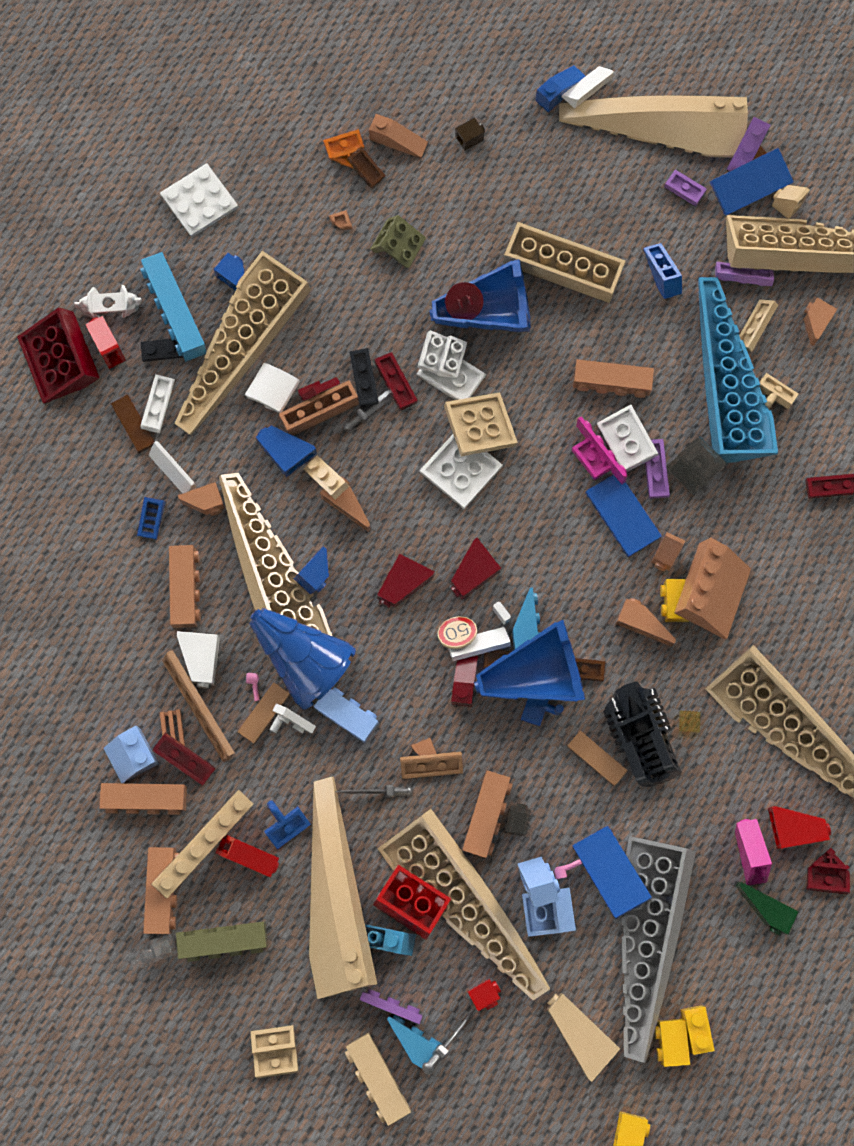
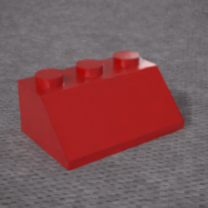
M398 864L376 898L373 906L426 940L451 898Z

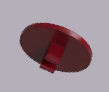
M460 282L453 285L447 292L445 306L453 318L472 320L478 316L483 308V295L474 284Z

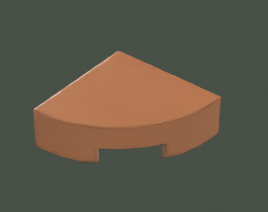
M347 210L329 215L331 223L337 228L343 230L352 229Z
M430 738L411 745L414 752L419 756L437 754Z

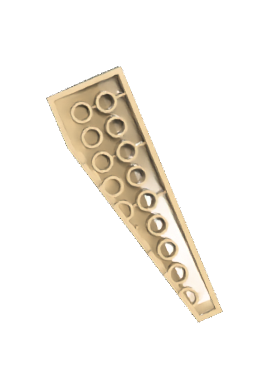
M634 96L585 100L576 108H573L569 103L559 104V122L580 127L586 125L597 131L603 129L610 131V134L618 135L619 133L627 135V138L655 145L661 143L672 149L678 147L685 149V152L689 153L695 151L702 153L701 156L733 158L747 131V97Z
M261 251L238 281L234 296L232 295L229 301V307L221 319L222 322L219 329L215 332L204 357L205 360L202 367L200 366L197 372L198 376L194 384H192L189 396L184 401L175 421V425L189 435L204 422L234 388L311 291L306 280L264 251Z
M239 473L220 475L219 478L235 546L255 611L265 608L296 619L298 623L321 630V632L332 636L320 604L313 607L310 598L314 596L313 593L310 595L293 579L299 573L292 565L294 562L278 536H274L268 520H265L261 515L260 507L257 503L253 502L250 497L251 493Z
M754 645L705 688L734 720L740 723L742 718H744L751 724L748 728L754 733L760 732L768 743L774 744L783 753L810 771L820 775L826 782L829 781L838 787V790L844 794L847 793L854 798V754Z
M333 776L315 781L313 789L309 959L317 999L377 985Z
M432 809L428 810L378 848L393 871L399 864L450 897L451 900L442 914L447 920L446 923L472 946L475 945L482 951L481 954L486 959L490 958L498 966L497 968L502 973L505 972L513 979L512 982L532 1000H535L550 989L505 912Z

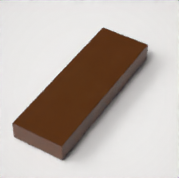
M128 394L110 403L138 453L152 447L155 441L148 430L141 429L142 418Z

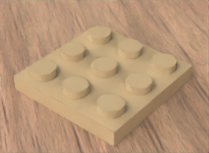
M500 392L445 402L444 408L461 457L515 447L518 442Z

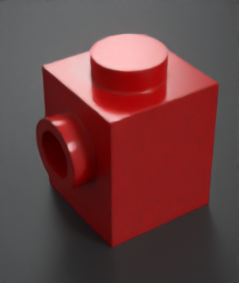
M487 979L467 992L477 1011H480L485 1007L489 1010L498 1005L497 1000L500 999L498 994L501 990L496 981L491 982L490 979Z

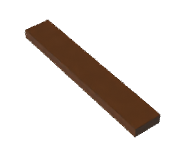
M494 650L484 653L483 669H486L503 655H508L512 651ZM575 658L581 680L604 681L605 661Z

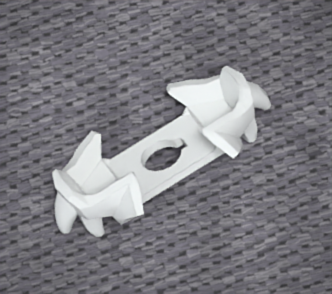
M124 285L121 286L119 293L99 294L96 288L92 287L87 296L80 299L79 302H74V306L90 318L99 317L96 315L97 313L123 312L121 316L125 318L138 310L142 299L138 298L135 294L127 292ZM106 298H111L115 301V304L110 308H106L103 306V301Z

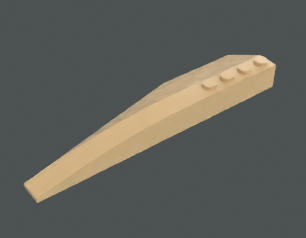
M727 215V253L730 267L739 269L751 268L755 270L770 269L774 271L790 270L793 272L854 273V229L848 232L843 227L835 226L834 229L825 228L823 223L816 222L815 226L806 225L807 220Z

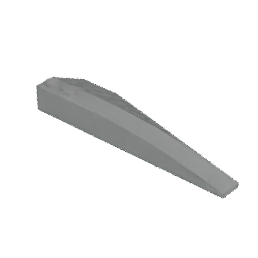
M629 836L626 856L652 899L624 914V917H622L624 933L622 937V969L624 973L623 993H625V1007L623 1006V1015H625L624 1057L645 1063L673 963L696 851Z

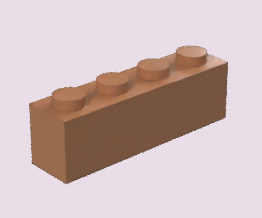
M577 359L574 368L573 388H577L579 391L596 390L597 393L601 394L615 392L619 396L634 394L637 398H645L652 391L654 368Z
M350 380L279 413L280 421L286 433L294 436L359 405L358 396Z
M193 545L169 546L170 625L173 628L197 627V621H201L200 609H197V602H200V590H196V582H200L199 570H196V563H199V551H196Z
M486 771L462 849L463 852L485 859L487 855H492L495 845L491 843L493 834L498 835L501 823H497L499 814L504 815L507 804L503 803L505 795H510L513 785L509 783L510 777Z
M101 783L99 808L105 810L106 814H118V810H126V814H139V810H147V814L159 815L160 811H168V815H180V811H186L187 786L179 784Z
M148 847L143 934H172V930L176 929V917H173V908H177V895H174L173 892L168 898H165L151 885L179 854L176 853V848Z

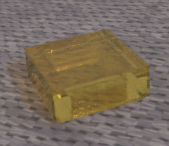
M680 710L679 731L699 733L701 712Z

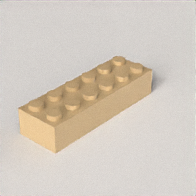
M517 222L503 261L504 265L519 259L522 271L608 303L612 299L625 264V260Z

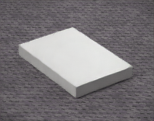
M463 359L457 378L435 374L421 368L417 372L418 377L454 400L471 398L486 376L484 372Z
M632 405L597 423L618 464L623 465L627 472L659 455Z

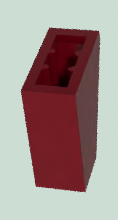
M478 537L473 540L451 580V592L456 598L460 596L462 600L501 572V567Z
M399 554L377 594V599L380 600L379 603L387 608H390V606L396 608L431 581L435 576V571Z

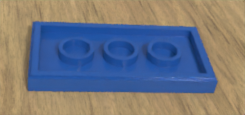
M779 148L711 180L710 184L726 216L792 184L794 181Z
M614 474L585 492L627 557L632 556L662 537L627 483L621 484Z
M609 826L572 845L615 919L652 899Z

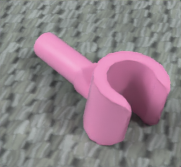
M247 673L246 683L253 684L254 700L258 701L260 700L258 693L259 677L256 673Z
M579 859L571 864L556 867L554 870L555 878H566V870L581 865V860Z

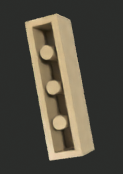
M368 1032L346 1046L347 1051L345 1052L346 1057L350 1063H355L358 1069L355 1073L361 1083L365 1082L368 1090L366 1094L371 1103L376 1102L379 1108L376 1112L381 1122L386 1121L389 1126L411 1113L407 1101L370 1033Z

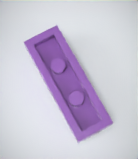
M753 117L727 168L728 171H732L753 160L771 126L770 124Z
M716 262L715 277L722 281H736L743 284H757L759 286L773 285V270L739 269L730 267V263Z
M663 439L651 440L659 455L645 462L649 499L666 498L670 496L664 442Z
M368 989V992H362L361 1001L420 1024L422 1014H419L420 1009L408 1005L407 1008L399 1005L400 1001L388 997L387 1000L379 997V992Z

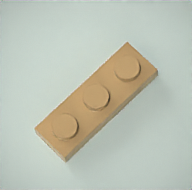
M759 300L740 333V339L743 340L748 352L753 351L777 309L778 304L775 301Z
M318 455L304 468L335 500L349 487L347 482Z

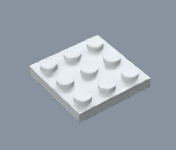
M207 163L160 192L164 201L191 238L239 208Z
M452 434L420 469V473L461 508L465 509L499 472L503 465L488 452L461 457L454 434Z

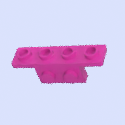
M579 417L576 426L586 439L572 447V452L594 480L611 470L618 481L624 484L627 478V471L624 466L617 463L613 452L607 450L602 438L599 435L596 436L592 431L591 424L582 417Z

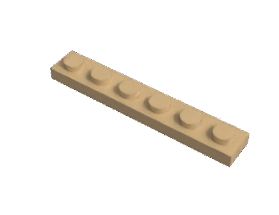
M237 790L151 885L165 898H168L250 809L253 803L240 790Z

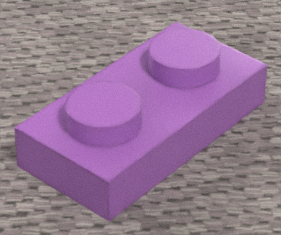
M677 170L672 173L664 186L695 207L707 190Z

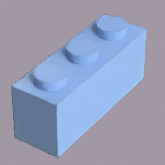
M336 687L330 689L325 696L316 702L314 709L365 743L379 724L378 720H376L377 716L369 710L364 712L359 708L360 704L352 698L348 701L342 697L344 693Z
M542 857L518 863L522 883L534 908L559 901L557 895L560 892L558 881L555 879L553 871L550 870L549 864L544 863Z

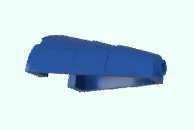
M520 260L510 261L469 282L477 286L483 295V308L474 319L453 318L446 309V294L432 301V309H430L431 321H435L439 325L465 329L472 327L509 332H530V311Z
M265 608L257 609L251 616L252 621L249 624L265 655L269 656L294 702L303 710L313 706L314 703L312 701L315 698L320 700L329 692L351 663L349 657L355 655L356 649L348 642L325 634L321 630L298 623L296 619Z
M564 620L553 623L538 635L527 640L508 655H503L477 674V681L474 682L477 694L481 693L482 697L518 700L519 698L573 702L585 700L578 666Z

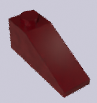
M478 655L457 660L451 698L452 705L472 707Z

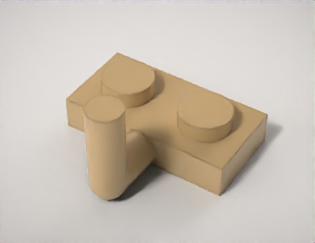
M767 373L760 381L762 393L769 396L765 403L768 409H770L775 401L789 409L798 396L797 392Z

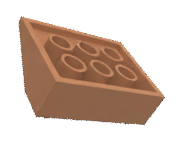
M713 538L699 543L674 613L723 639H727L751 568L728 546Z

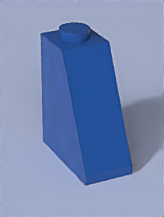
M272 425L260 430L257 434L258 436H256L257 443L285 477H288L317 454L316 448L313 445Z

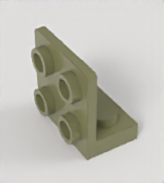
M396 215L386 220L370 250L375 253L384 251L405 268H409L426 237L399 215Z

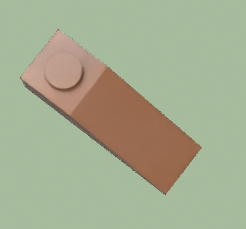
M375 114L369 128V139L371 141L418 158H422L428 141L398 122Z
M341 477L348 485L350 484L345 478ZM350 486L336 500L324 489L321 491V499L369 532L371 529L370 523Z
M630 598V600H625L616 621L617 625L671 647L675 644L676 639L646 606L641 605V602L637 599Z

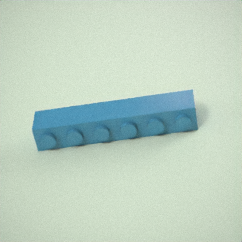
M163 252L142 259L143 267L140 268L141 274L144 279L149 281L147 286L150 294H155L156 296L154 302L157 309H162V320L165 325L168 324L170 327L168 333L171 340H176L177 342L175 348L178 355H182L185 362L205 355L207 352L205 343Z

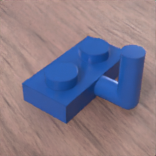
M527 699L521 720L540 727L545 711L554 715H560L564 707L560 704L557 706L550 705L547 699L545 701Z
M274 801L267 803V807L277 822L264 832L276 849H279L311 825L299 807H296L284 816Z

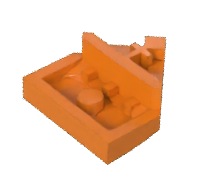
M359 129L323 140L329 159L352 169L353 167L347 161V158L361 146L364 149Z

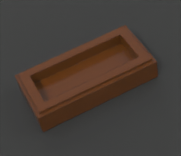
M362 146L347 158V161L370 188H373L386 176Z

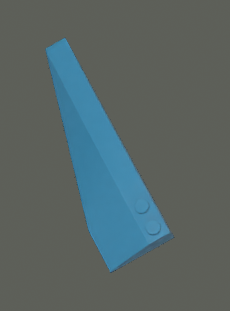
M699 277L702 356L714 463H733L777 455L778 448L772 412L765 405L767 399L762 394L759 379L754 374L753 364L743 340L740 339L739 329L734 324L733 314L726 304V297L718 277Z

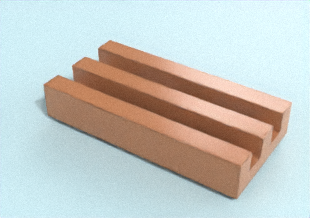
M181 710L160 712L162 736L164 733H167L165 717L168 716L170 734L176 740L173 715H177L179 740L185 746Z

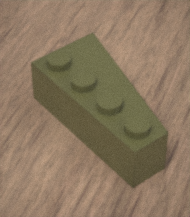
M266 921L176 933L178 959L187 958V962L200 961V956L208 955L209 959L221 958V953L228 952L230 957L242 955L243 950H251V954L261 953L263 948L268 947Z

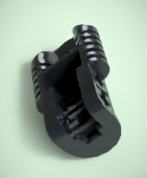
M639 682L625 684L615 691V697L609 701L603 713L605 718L608 719L607 724L611 725L609 727L610 732H614L612 737L616 739L614 741L615 745L619 746L617 750L619 753H626L637 783L642 787H650L670 781L679 776L682 771L667 737V733L672 728L668 725V719L665 718L666 713L661 712L664 708L662 705H659L661 700L657 698V690L655 688H642Z

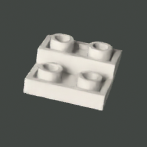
M430 330L427 332L417 367L435 374L457 378L467 342L451 335L446 337Z
M263 363L245 396L248 399L263 404L270 410L281 413L300 380L274 366Z

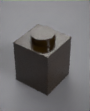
M475 117L455 128V137L464 151L484 141V126L478 123Z

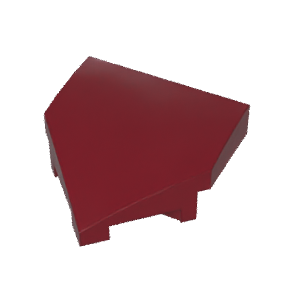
M335 377L324 383L314 382L297 391L300 398L305 401L341 383Z
M832 848L828 849L807 868L806 890L848 895L850 893V872L848 871L850 867L845 865L835 855L836 852Z

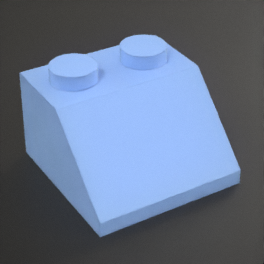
M134 726L118 735L104 747L122 784L159 764L138 726Z
M570 888L560 889V892L557 893L559 901L534 908L528 894H522L528 937L576 930Z

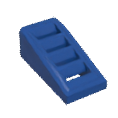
M144 497L137 536L157 540L166 501ZM149 504L158 505V509L148 508ZM147 512L157 513V517L147 516ZM145 520L156 522L155 525L145 523ZM143 528L154 529V533L143 531Z

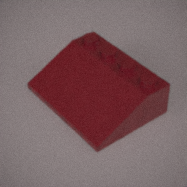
M58 307L17 336L43 404L84 389L100 378L73 311Z

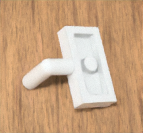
M276 704L272 710L278 714L269 729L274 733H277L283 722L289 724V722L293 723L292 728L301 733L304 730L313 733L316 727L279 704Z

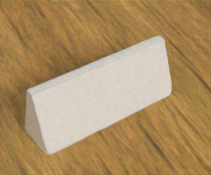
M597 67L565 92L562 98L573 108H576L612 79L614 71Z
M155 441L149 453L151 459L182 494L196 489L193 480L161 444Z

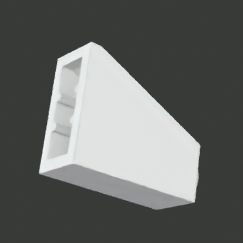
M177 631V638L191 681L197 684L196 687L208 689L209 685L214 686L219 636L215 634Z

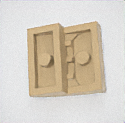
M293 1025L251 1031L256 1079L299 1072Z

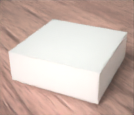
M501 602L495 603L492 610L504 625L510 621L511 616Z

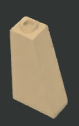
M560 993L559 996L554 994L547 1002L550 1005L547 1010L584 1074L592 1082L620 1048L564 994Z

